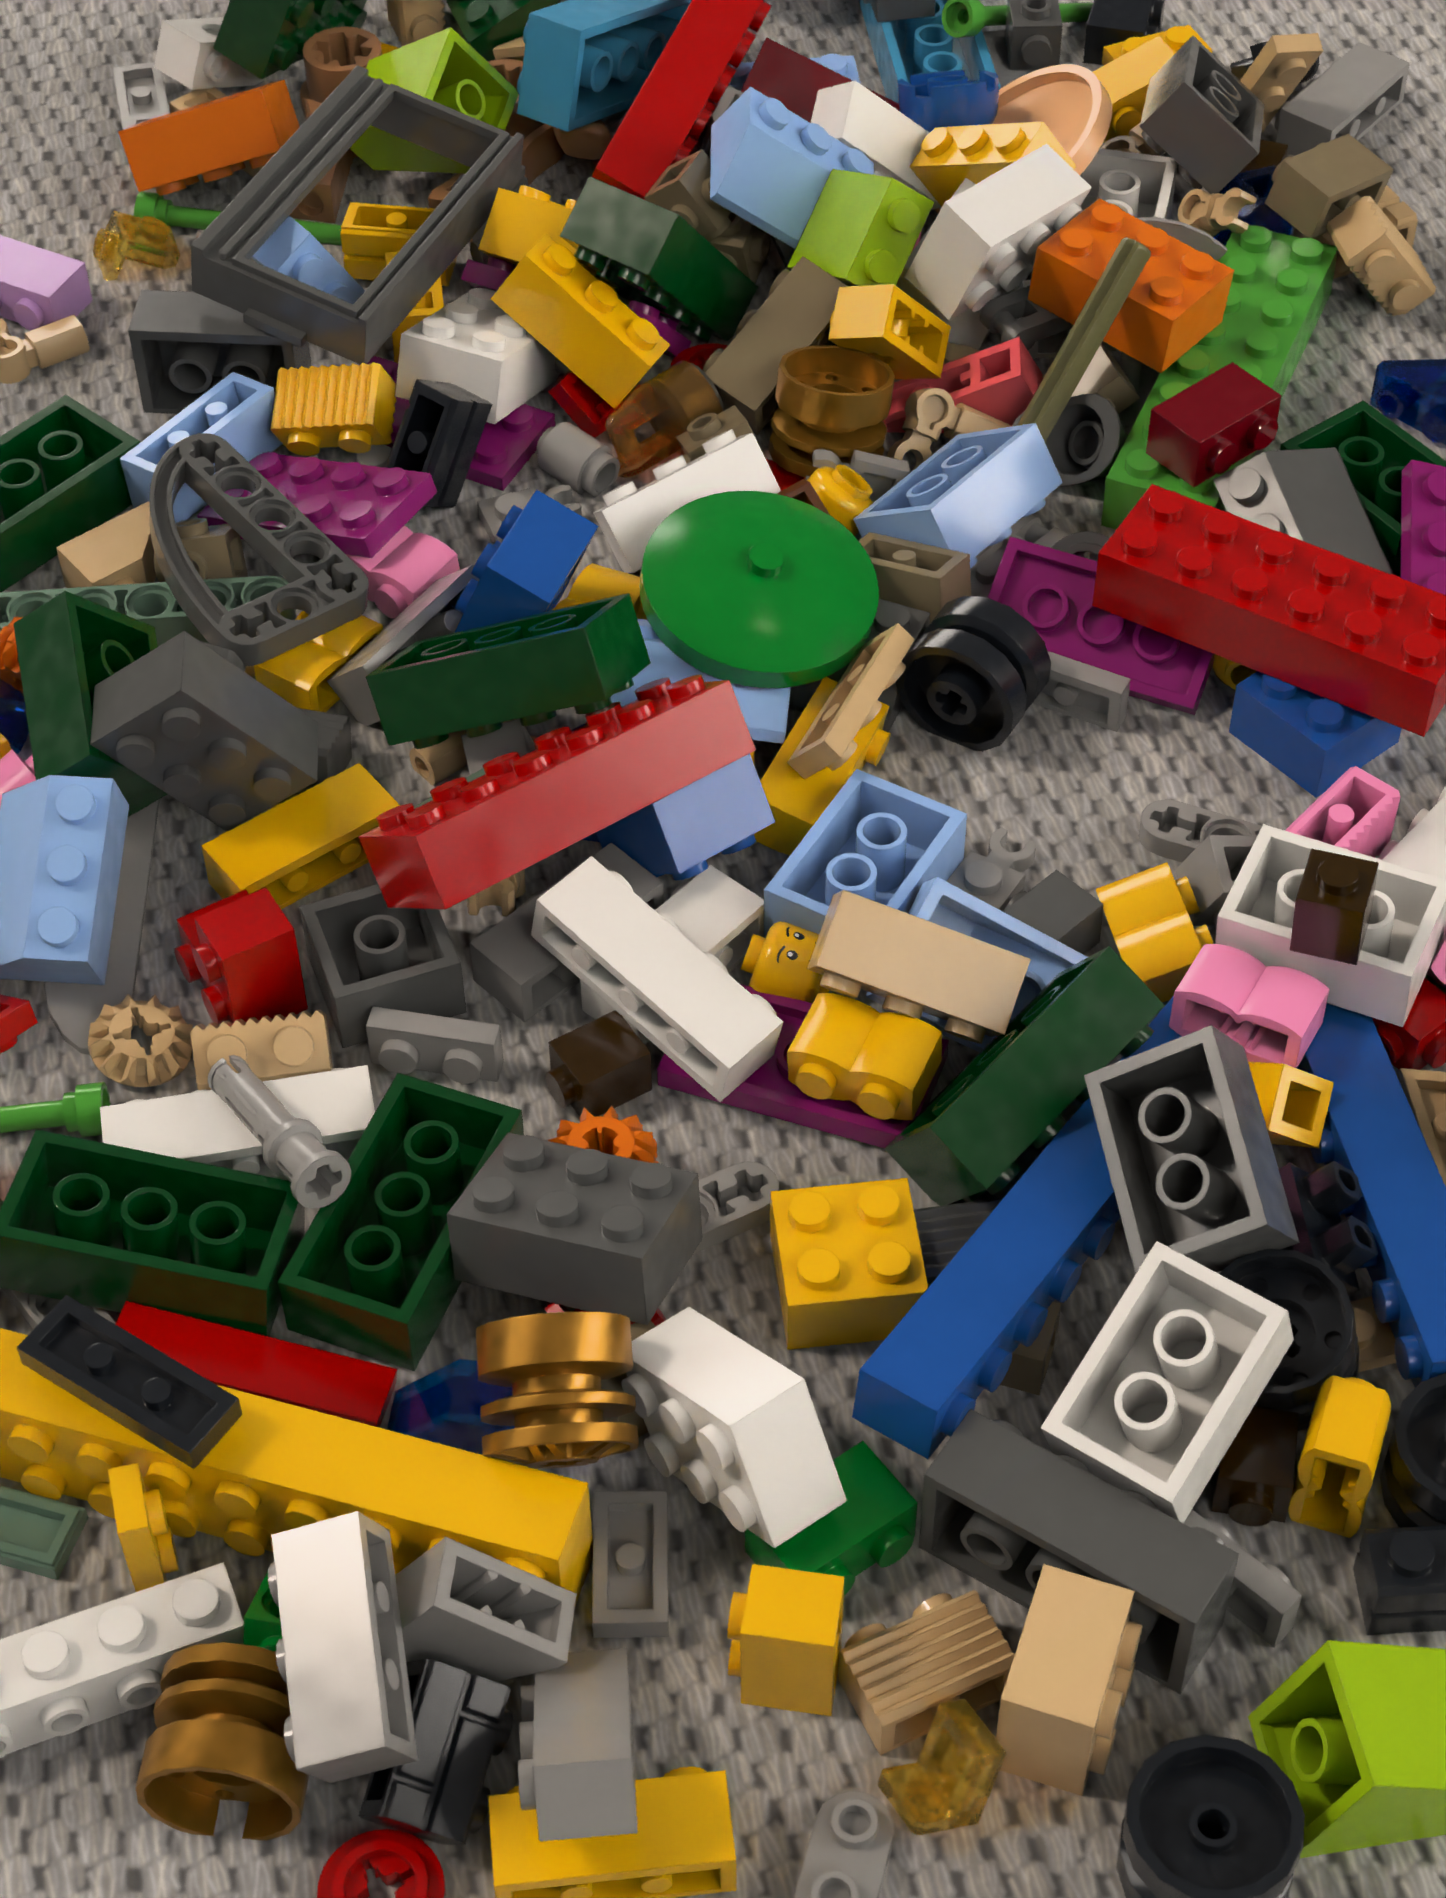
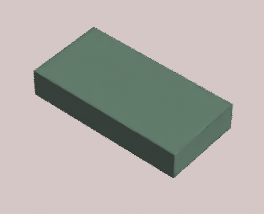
M0 1485V1564L58 1580L88 1520L86 1508Z

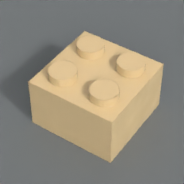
M1043 1564L1001 1696L992 1768L1080 1796L1083 1795L1089 1771L1101 1775L1105 1774L1116 1734V1729L1114 1728L1120 1707L1124 1708L1136 1664L1134 1659L1143 1627L1141 1624L1129 1621L1135 1591Z

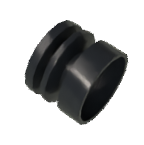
M1264 1249L1237 1258L1219 1274L1288 1310L1294 1337L1290 1347H1295L1296 1356L1291 1358L1286 1354L1284 1355L1254 1406L1299 1413L1298 1431L1309 1427L1319 1388L1325 1380L1333 1375L1342 1378H1358L1360 1351L1354 1310L1344 1284L1323 1262L1295 1250Z

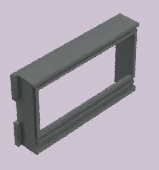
M357 65L191 244V273L193 292L243 313V323L298 347H302L306 341L361 365L362 363L367 364L488 220L498 188L512 191L524 177L526 166L522 165L523 134L517 132L512 137L510 133L397 85L392 83L388 85L383 83L382 79L371 78L368 76V69ZM370 125L471 167L354 304L250 260Z

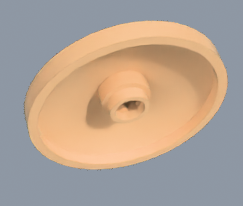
M1074 64L1054 65L1028 73L1002 87L999 90L998 110L993 124L1044 121L1076 164L1074 170L1081 175L1096 156L1108 133L1112 118V102L1107 90L1089 69ZM941 208L934 209V210H935L937 213H939L940 210H941Z

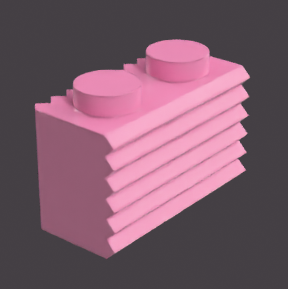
M1357 766L1350 767L1285 831L1375 858L1380 856L1385 846L1390 842L1400 802L1399 790Z

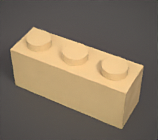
M842 890L832 897L807 969L823 975L820 986L852 998H858L860 989L885 998L882 1008L886 1011L905 1014L917 1019L921 1018L922 1012L947 1020L944 1028L945 1032L982 1044L984 1035L991 1037L1005 1035L1031 959Z

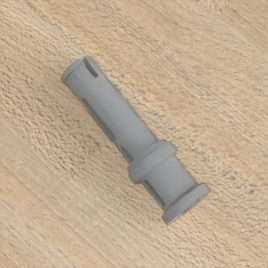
M229 1056L230 1064L239 1073H235L224 1058L218 1060L208 1073L207 1081L209 1087L219 1095L263 1145V1158L268 1168L276 1175L286 1177L291 1182L290 1188L293 1196L306 1208H321L336 1201L350 1183L351 1168L348 1161L340 1153L325 1148L321 1132L309 1120L294 1118L267 1086L251 1071L246 1061L240 1056Z

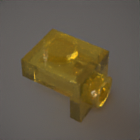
M114 210L106 228H101L97 232L93 245V255L99 263L105 280H116L126 259L161 269L175 267L181 256L169 225L151 216L140 218Z
M966 1699L943 1702L938 1706L918 1761L916 1763L882 1769L877 1785L909 1830L915 1835H925L975 1825L980 1821L1007 1752Z

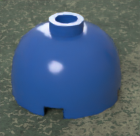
M950 70L911 75L910 83L899 79L897 82L900 112L929 133L935 127L993 124L997 115L999 101L998 75L989 71H979L980 81L968 80V77L965 76V70Z

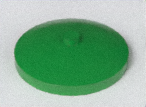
M730 491L712 494L689 502L675 510L663 520L650 537L645 549L640 572L639 590L643 611L649 624L661 641L675 655L694 668L715 678L730 680V683L749 687L787 688L805 685L830 676L845 667L855 658L868 640L879 602L878 579L873 563L861 543L846 527L827 513L803 501L761 491Z

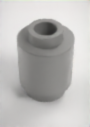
M562 422L548 428L538 441L536 450L539 468L561 483L570 485L572 490L580 495L586 491L596 497L612 485L618 476L620 462L613 456L612 449L570 422Z

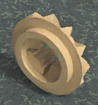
M127 994L118 1005L110 1006L104 1004L99 1017L95 1022L90 1023L88 1036L89 1054L95 1066L105 1076L115 1082L132 1087L161 1085L178 1076L190 1062L193 1053L190 1032L193 1030V1025L187 1024L182 1018L179 1005L171 1008L164 1006L159 1002L155 994L148 1001H134ZM138 1025L139 1028H143L146 1036H152L149 1055H146L144 1047H140L136 1039H131L133 1026Z

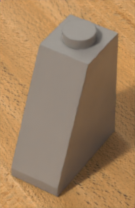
M448 1537L443 1538L395 1575L406 1662L421 1659L437 1660L465 1670L469 1674L479 1675L495 1682L556 1669L567 1663L576 1593Z

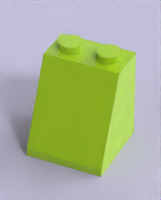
M452 27L370 59L366 67L369 70L368 76L371 78L382 79L383 83L388 85L392 83L504 131L507 128L519 95L517 89ZM371 125L350 147L373 170L466 173L471 168Z
M832 169L787 267L793 269L804 256L847 286L888 284L896 286L933 207L934 201L892 177Z
M1327 1640L1248 1716L1257 1749L1270 1756L1293 1782L1305 1814L1304 1838L1300 1858L1446 1835V1649Z

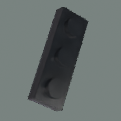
M67 1295L17 1346L23 1365L193 1469L199 1465L243 1415L239 1398Z

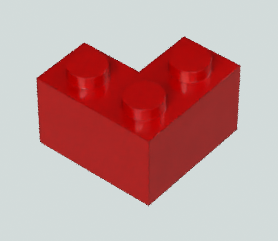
M266 887L251 894L245 889L176 919L182 943L181 946L174 948L177 963L189 983L200 980L205 989L201 990V996L213 1022L221 1024L223 1021L229 1020L231 1023H234L238 1019L247 1022L252 1017L260 1021L263 1016L268 1015L271 1019H274L278 1014L286 1018L292 1012L299 1014L308 1009L295 930Z

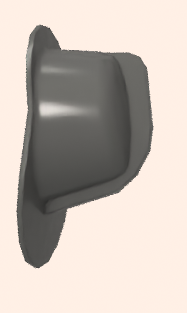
M1098 394L1072 396L1045 442L1063 482L1058 487L1099 480L1107 476L1128 436L1124 433L1119 415L1112 403ZM1024 412L1015 419L1012 426L1018 425Z

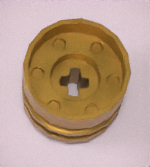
M813 345L797 348L783 355L779 363L775 399L779 408L776 409L772 418L771 426L773 432L768 449L772 460L786 471L806 478V476H811L818 469L813 466L812 460L813 451L816 449L832 451L839 457L841 462L848 464L851 463L854 450L883 456V444L887 434V427L883 420L888 417L895 380V374L891 367L876 356L857 349L840 346Z
M607 1312L541 1313L492 1321L476 1328L478 1380L496 1386L512 1387L513 1396L501 1398L480 1406L481 1422L491 1425L515 1426L514 1429L498 1431L483 1436V1456L531 1468H565L593 1464L604 1457L625 1453L638 1448V1426L629 1423L603 1421V1419L634 1412L636 1409V1398L634 1395L615 1390L601 1389V1380L611 1379L632 1371L633 1356L629 1317Z
M227 1642L197 1644L175 1652L165 1663L161 1676L160 1687L162 1694L156 1700L153 1711L157 1729L146 1741L135 1788L138 1803L153 1818L176 1830L194 1835L214 1836L220 1799L250 1802L242 1839L268 1841L289 1834L301 1821L309 1774L296 1770V1764L291 1759L285 1744L284 1724L287 1717L290 1716L288 1687L280 1675L276 1661V1652L258 1646Z

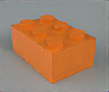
M285 79L152 118L123 129L118 133L138 191L141 192L155 188L156 193L159 196L180 191L187 188L188 185L199 182V174H202L204 183L233 175V172L246 168L244 161L249 160L252 169L264 166L300 126Z
M1099 198L1037 247L1028 300L1074 325L1120 241L1128 237L1140 242L1151 251L1150 258L1104 337L1103 342L1159 373H1163L1222 322L1234 269L1213 259L1209 254L1198 251L1168 235L1164 230L1153 227L1130 215L1119 206Z

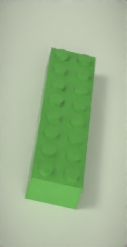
M1257 225L1249 226L1248 230L1243 233L1232 232L1225 246L1227 247V252L1218 260L1234 269L1223 320L1163 373L1159 374L1106 477L1101 526L1117 529L1151 484L1226 511L1213 479L1222 474H1216L1198 486L1193 487L1146 454L1151 409L1231 362L1283 396L1330 297L1338 254L1336 246L1320 243L1313 238H1299L1269 231L1267 228ZM1257 450L1234 463L1224 473L1253 458Z

